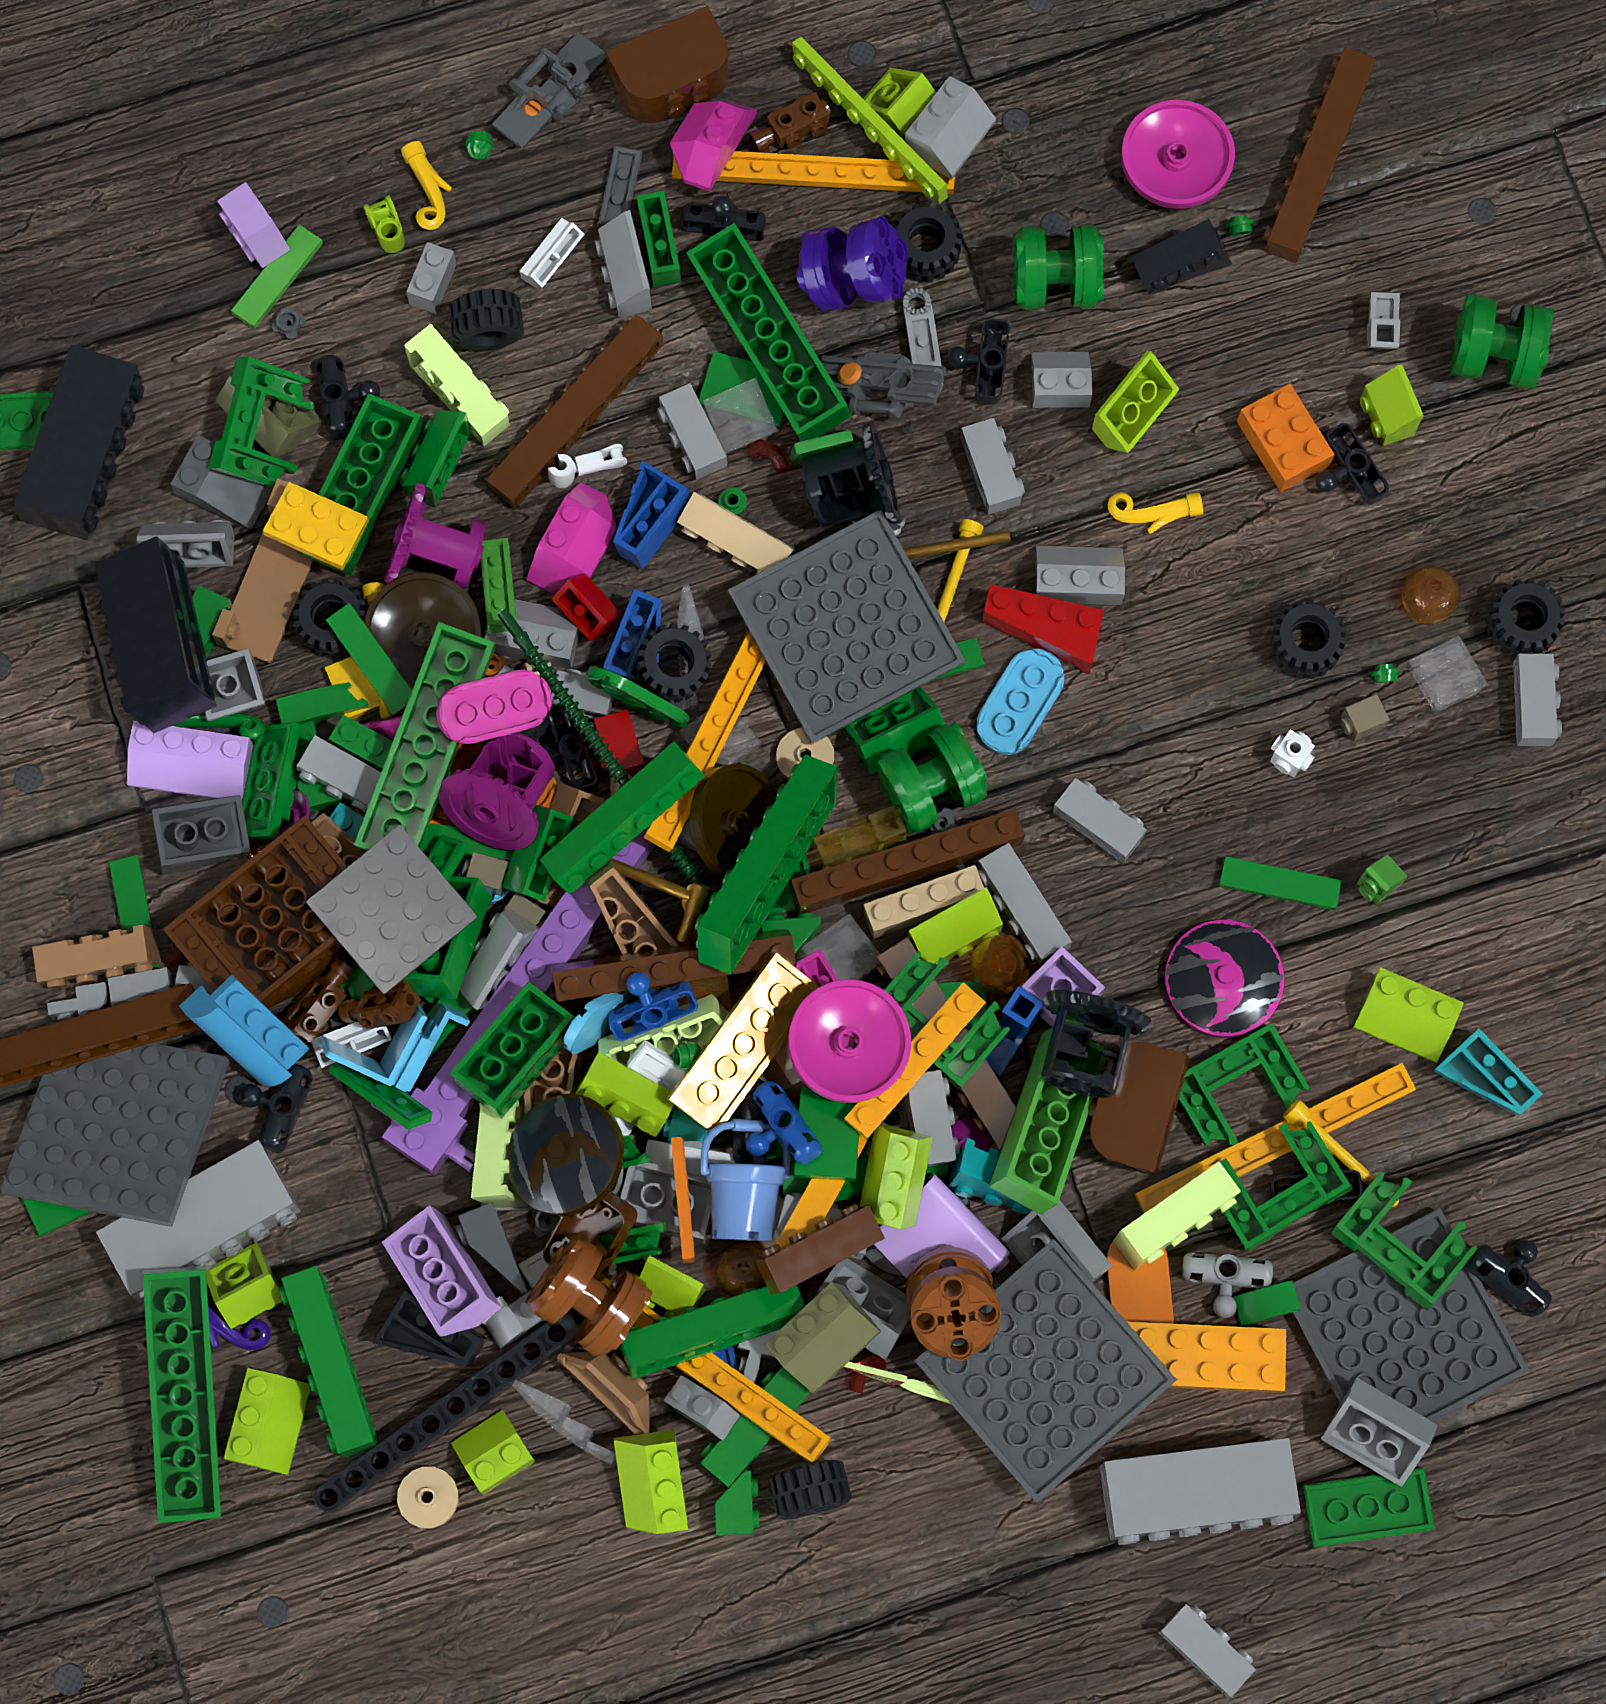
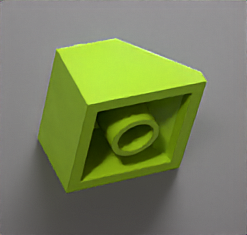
M889 68L863 100L900 137H905L907 130L937 92L923 73Z
M1403 365L1395 366L1365 385L1360 397V404L1364 413H1368L1372 421L1370 427L1375 439L1379 438L1381 445L1385 446L1414 436L1423 418V413Z
M257 1242L244 1248L236 1255L218 1262L213 1268L206 1271V1281L213 1300L230 1329L248 1322L252 1317L265 1310H270L282 1302L279 1292L280 1286Z
M650 1255L639 1277L653 1291L646 1306L653 1309L657 1305L666 1310L664 1313L665 1317L673 1318L681 1315L686 1309L697 1307L706 1291L704 1284Z
M503 1409L451 1442L463 1466L483 1496L535 1462Z

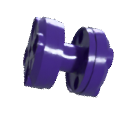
M883 216L864 219L853 224L848 236L837 227H823L805 231L802 235V245L799 252L797 281L800 288L806 292L809 299L822 312L841 310L852 305L857 293L867 302H884L898 299L903 296L906 262L908 260L907 246Z

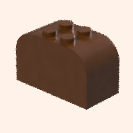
M708 6L606 51L610 81L629 115L643 123H658L668 118L674 119L692 108L694 103L709 102L710 99L716 97L724 90L729 78L727 42Z
M1144 1042L1128 1043L1116 1094L1109 1098H1098V1100L1093 1098L1088 1114L1092 1118L1090 1127L1092 1142L1095 1148L1107 1160L1157 1176L1190 1062L1187 1054ZM1113 1059L1109 1060L1107 1070L1101 1069L1100 1075H1102L1104 1071L1110 1074L1114 1061Z

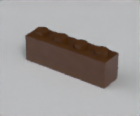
M857 1203L850 1205L840 1211L841 1217L835 1220L828 1217L814 1224L816 1230L808 1234L803 1230L788 1238L789 1244L781 1248L779 1244H775L763 1250L764 1257L755 1262L770 1294L782 1293L885 1239L870 1206L858 1207Z

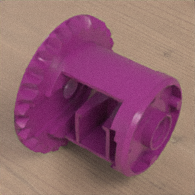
M416 482L403 519L400 518L392 541L395 545L384 582L390 583L394 578H397L401 567L406 566L409 556L454 570L451 581L458 584L464 590L469 583L473 570L476 571L484 549L482 542L486 524L484 521L473 518L467 533L423 519L422 516L426 505L423 498L426 488L423 484Z
M515 732L488 739L470 769H465L464 771L457 770L455 773H450L444 778L439 791L441 806L450 820L473 839L498 849L518 850L525 848L533 842L538 833L539 823L536 819L537 814L532 810L554 775V764L548 752L538 742L524 734Z

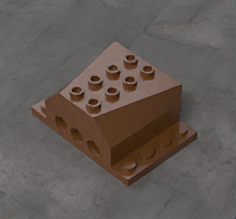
M303 816L163 930L213 991L233 975L267 1008L273 1007L299 994L318 975L321 976L330 969L329 966L336 957L341 960L347 953L345 948L307 905L306 901L348 866L310 820Z

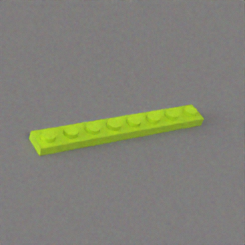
M801 36L793 41L794 55L792 58L800 69L805 68L810 73L813 82L818 87L823 86L837 106L841 104L850 120L855 124L859 123L865 129L867 137L874 143L877 141L883 147L885 155L891 161L896 160L901 165L905 176L910 180L914 179L920 185L921 191L927 198H933L938 204L948 198L947 184Z

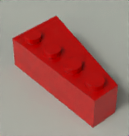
M990 584L982 622L1014 638L1018 637L1030 643V646L1036 649L1049 651L1057 656L1059 660L1065 663L1069 662L1079 667L1081 671L1089 674L1104 610Z

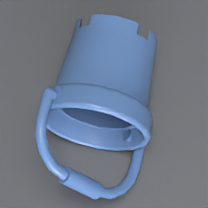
M732 1119L730 1122L720 1123L712 1128L703 1140L700 1173L706 1175V1181L710 1182L712 1239L773 1241L779 1186L790 1177V1151L786 1148L780 1137L777 1140L782 1147L783 1167L759 1164L708 1163L710 1144L718 1133L727 1129L761 1133L772 1128L770 1125L764 1124L762 1120Z

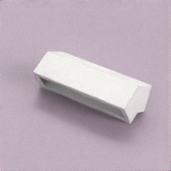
M561 218L521 268V279L535 288H543L585 234L573 222H568Z
M359 1022L322 1035L359 1053L392 1040L387 1026L367 1030ZM320 1036L311 1042L321 1068L336 1061L326 1057L319 1042Z

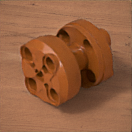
M576 1238L566 1245H562L557 1250L537 1284L529 1293L525 1303L531 1307L532 1313L551 1324L559 1321L570 1308L576 1310L584 1316V1319L577 1331L575 1341L593 1356H601L609 1353L612 1349H617L621 1345L642 1309L649 1301L653 1291L647 1287L644 1280L627 1270L621 1271L607 1286L599 1282L593 1276L601 1262L602 1252L597 1250L596 1246L585 1238Z
M941 1245L921 1257L915 1263L908 1275L905 1293L910 1310L912 1328L920 1343L937 1355L957 1361L965 1360L986 1347L997 1333L1001 1319V1309L995 1292L993 1277L986 1263L973 1252L951 1245ZM951 1258L954 1260V1263L949 1267L939 1265L943 1259ZM984 1305L994 1307L989 1313L979 1312V1309ZM956 1338H963L966 1340V1342L961 1346H954L951 1344L952 1341Z

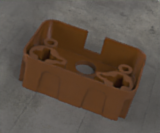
M610 1191L602 1201L591 1209L576 1215L562 1216L543 1251L545 1262L549 1264L554 1254L562 1245H566L576 1238H585L595 1245L597 1250L602 1252L601 1262L593 1276L599 1282H602L624 1245V1241L631 1228L637 1221L638 1214L636 1209L630 1203ZM604 1233H610L614 1237L610 1249L613 1248L612 1250L605 1249L602 1246L601 1237Z

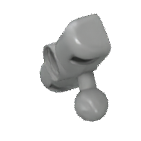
M1189 1252L1183 1257L1182 1278L1190 1283L1220 1285L1219 1296L1213 1301L1212 1306L1215 1314L1224 1319L1233 1316L1237 1309L1236 1302L1231 1297L1232 1287L1253 1289L1269 1287L1273 1278V1264L1267 1259L1238 1257L1230 1254L1217 1255ZM1223 1263H1231L1235 1267L1236 1273L1232 1277H1225L1220 1273L1219 1266ZM1191 1273L1203 1274L1202 1280L1190 1279ZM1252 1279L1264 1280L1263 1286L1251 1285Z

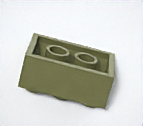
M232 375L228 377L215 400L224 409L226 414L229 413L235 386L230 385ZM265 397L254 439L263 447L265 452L273 457H279L292 452L324 420L313 410H305Z
M831 1282L767 1341L765 1345L792 1376L810 1392L815 1394L880 1334L881 1330L843 1285Z

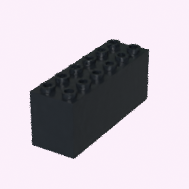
M75 345L70 346L14 500L20 520L86 541L89 533L95 532L99 520L96 513L99 506L103 507L105 505L108 490H105L108 480L112 481L117 471V464H115L117 454L122 455L127 440L124 438L126 429H131L135 420L136 412L133 409L136 402L140 403L144 395L145 386H142L143 377L140 376L138 365Z
M155 536L95 563L97 571L95 581L102 594L100 605L107 618L105 629L112 642L110 653L117 666L118 672L115 673V677L122 690L123 697L120 698L125 712L131 713L140 725H145L153 733H156L216 707L185 562L158 536Z

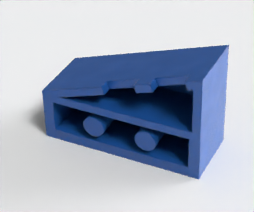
M641 461L637 481L631 489L630 501L627 509H624L613 542L621 557L643 570L678 524L677 521L691 496L688 488L646 462Z
M634 589L603 664V669L614 672L642 687L643 683L641 681L637 682L635 677L637 674V670H634L635 655L648 633L652 630L656 631L660 626L661 599ZM659 654L656 656L657 664L659 663Z

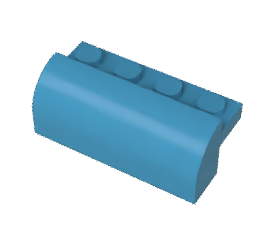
M233 975L212 994L201 985L179 1006L198 1027L263 1086H276L290 1078L292 1075L288 1069L309 1050L308 1046Z

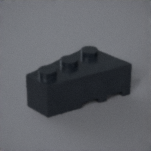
M1210 219L1131 256L1142 283L1150 294L1153 292H1163L1170 286L1232 265L1220 234Z
M406 1290L401 1295L372 1343L468 1366L472 1365L488 1338L472 1328L442 1337L439 1336L412 1291Z

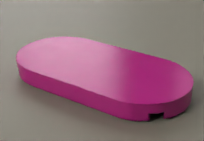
M514 670L449 688L438 702L437 722L442 732L452 741L462 744L477 743L538 726L545 719L547 712L550 711L552 694L548 683L542 677L535 674V672Z

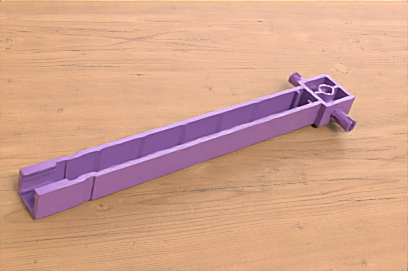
M648 827L625 848L619 851L613 859L640 869L656 846L654 843L643 838ZM623 876L628 881V883H630L632 879ZM587 880L571 895L567 892L564 893L425 1092L416 1088L412 1093V1098L432 1111L431 1121L407 1130L392 1119L391 1125L383 1134L382 1138L388 1145L434 1176L448 1158L465 1168L469 1173L474 1169V1166L466 1158L475 1163V1153L461 1145L459 1141L469 1128L464 1118L477 1100L456 1085L449 1073L528 981L548 997L551 996L554 988L550 966L573 963L605 919ZM371 1103V1107L376 1108L377 1110L382 1112L380 1109H378Z

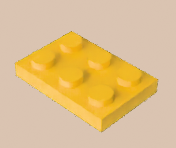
M288 482L263 529V535L343 570L369 520L367 516Z

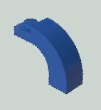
M1018 986L1003 1009V1015L998 1022L1001 1029L1009 1027L1010 1030L986 1058L993 1072L1000 1076L1025 1040L1044 1007L1043 1000L1021 986Z

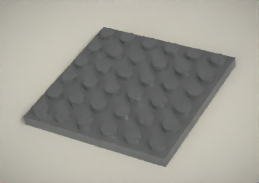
M881 509L727 590L730 599L811 745L966 662Z
M150 1043L42 1075L0 1190L5 1195L172 1227L230 1061L226 1056Z
M1441 1208L1391 1234L1427 1262L1452 1232V1228ZM1359 1250L1293 1283L1301 1310L1291 1314L1339 1404L1357 1377L1433 1422L1530 1371L1480 1279L1469 1272L1466 1264L1428 1311L1403 1292L1405 1290L1403 1285Z
M1054 1239L995 1290L1000 1304L1001 1319L997 1333L986 1347L962 1361L937 1355L928 1349L914 1360L1036 1503L1177 1381ZM984 1305L979 1309V1312L989 1313L994 1307ZM956 1338L952 1341L951 1344L954 1346H961L966 1342V1340L963 1338Z

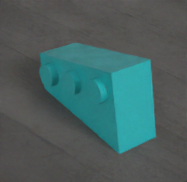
M1479 1028L1433 1071L1518 1117L1543 1094Z
M967 1138L960 1147V1154L956 1155L957 1160L953 1162L947 1187L950 1190H954V1193L961 1197L970 1198L975 1196L984 1199L983 1201L989 1205L1000 1206L1004 1204L1013 1207L1012 1209L1018 1213L1029 1214L1032 1211L1031 1209L989 1187L999 1159V1151L990 1148L988 1152L974 1147V1140Z

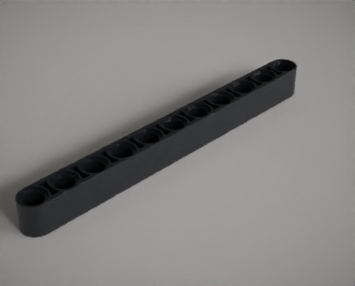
M570 1308L556 1323L551 1324L547 1322L326 1481L316 1490V1505L328 1513H336L572 1344L581 1325L574 1321L577 1311ZM555 1327H562L566 1330L565 1338L560 1342H553L549 1338L550 1331ZM530 1345H537L541 1349L540 1356L535 1360H528L524 1356L525 1349ZM505 1363L515 1365L516 1371L510 1378H502L499 1374L500 1367ZM480 1381H487L490 1384L489 1393L482 1397L475 1395V1385ZM455 1399H462L465 1402L464 1411L458 1415L451 1414L449 1411L450 1403ZM430 1417H436L440 1421L439 1429L434 1433H427L424 1429V1423ZM405 1435H410L414 1438V1446L409 1451H401L399 1448V1441ZM381 1453L387 1454L389 1458L387 1467L382 1470L375 1469L373 1465L374 1458ZM354 1472H361L363 1483L360 1487L351 1488L348 1484L349 1476ZM329 1490H335L338 1495L337 1502L331 1507H326L323 1503L324 1494Z

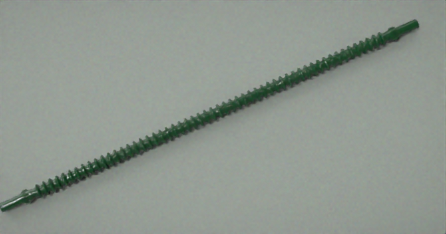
M504 609L497 616L513 636V642L525 653L523 657L529 658L528 664L534 665L533 671H538L539 677H542L548 683L551 693L555 694L553 699L560 701L558 706L565 708L563 713L570 715L568 720L575 722L573 727L580 729L578 734L585 736L583 741L590 743L589 749L593 748L595 750L593 754L595 756L599 755L600 759L598 761L600 763L604 762L605 766L603 768L605 770L609 769V776L615 777L614 783H619L620 789L630 780L628 778L629 772L623 771L624 765L618 764L619 758L613 757L614 751L608 750L609 744L603 743L604 737L598 736L599 730L593 729L594 723L588 722L589 716L583 715L584 709L578 708L579 702L572 700L574 695L567 693L569 688L562 686L564 681L557 679L559 674L552 672L554 667L547 665L549 660H543L544 653H538L537 651L539 646L532 644L528 633L521 629L508 609ZM676 841L670 852L664 850V853L670 854L669 860L676 862L674 867L681 869L679 874L686 876L684 881H689L691 884L698 882L708 887L710 886L709 883H704V876H699L700 870L693 868L695 863L688 861L690 856L683 854L685 849L678 847L679 841ZM708 890L704 901L706 904L704 909L709 908V902L715 892L714 890ZM760 970L750 971V972H751V973H752V972H755L756 975H757Z

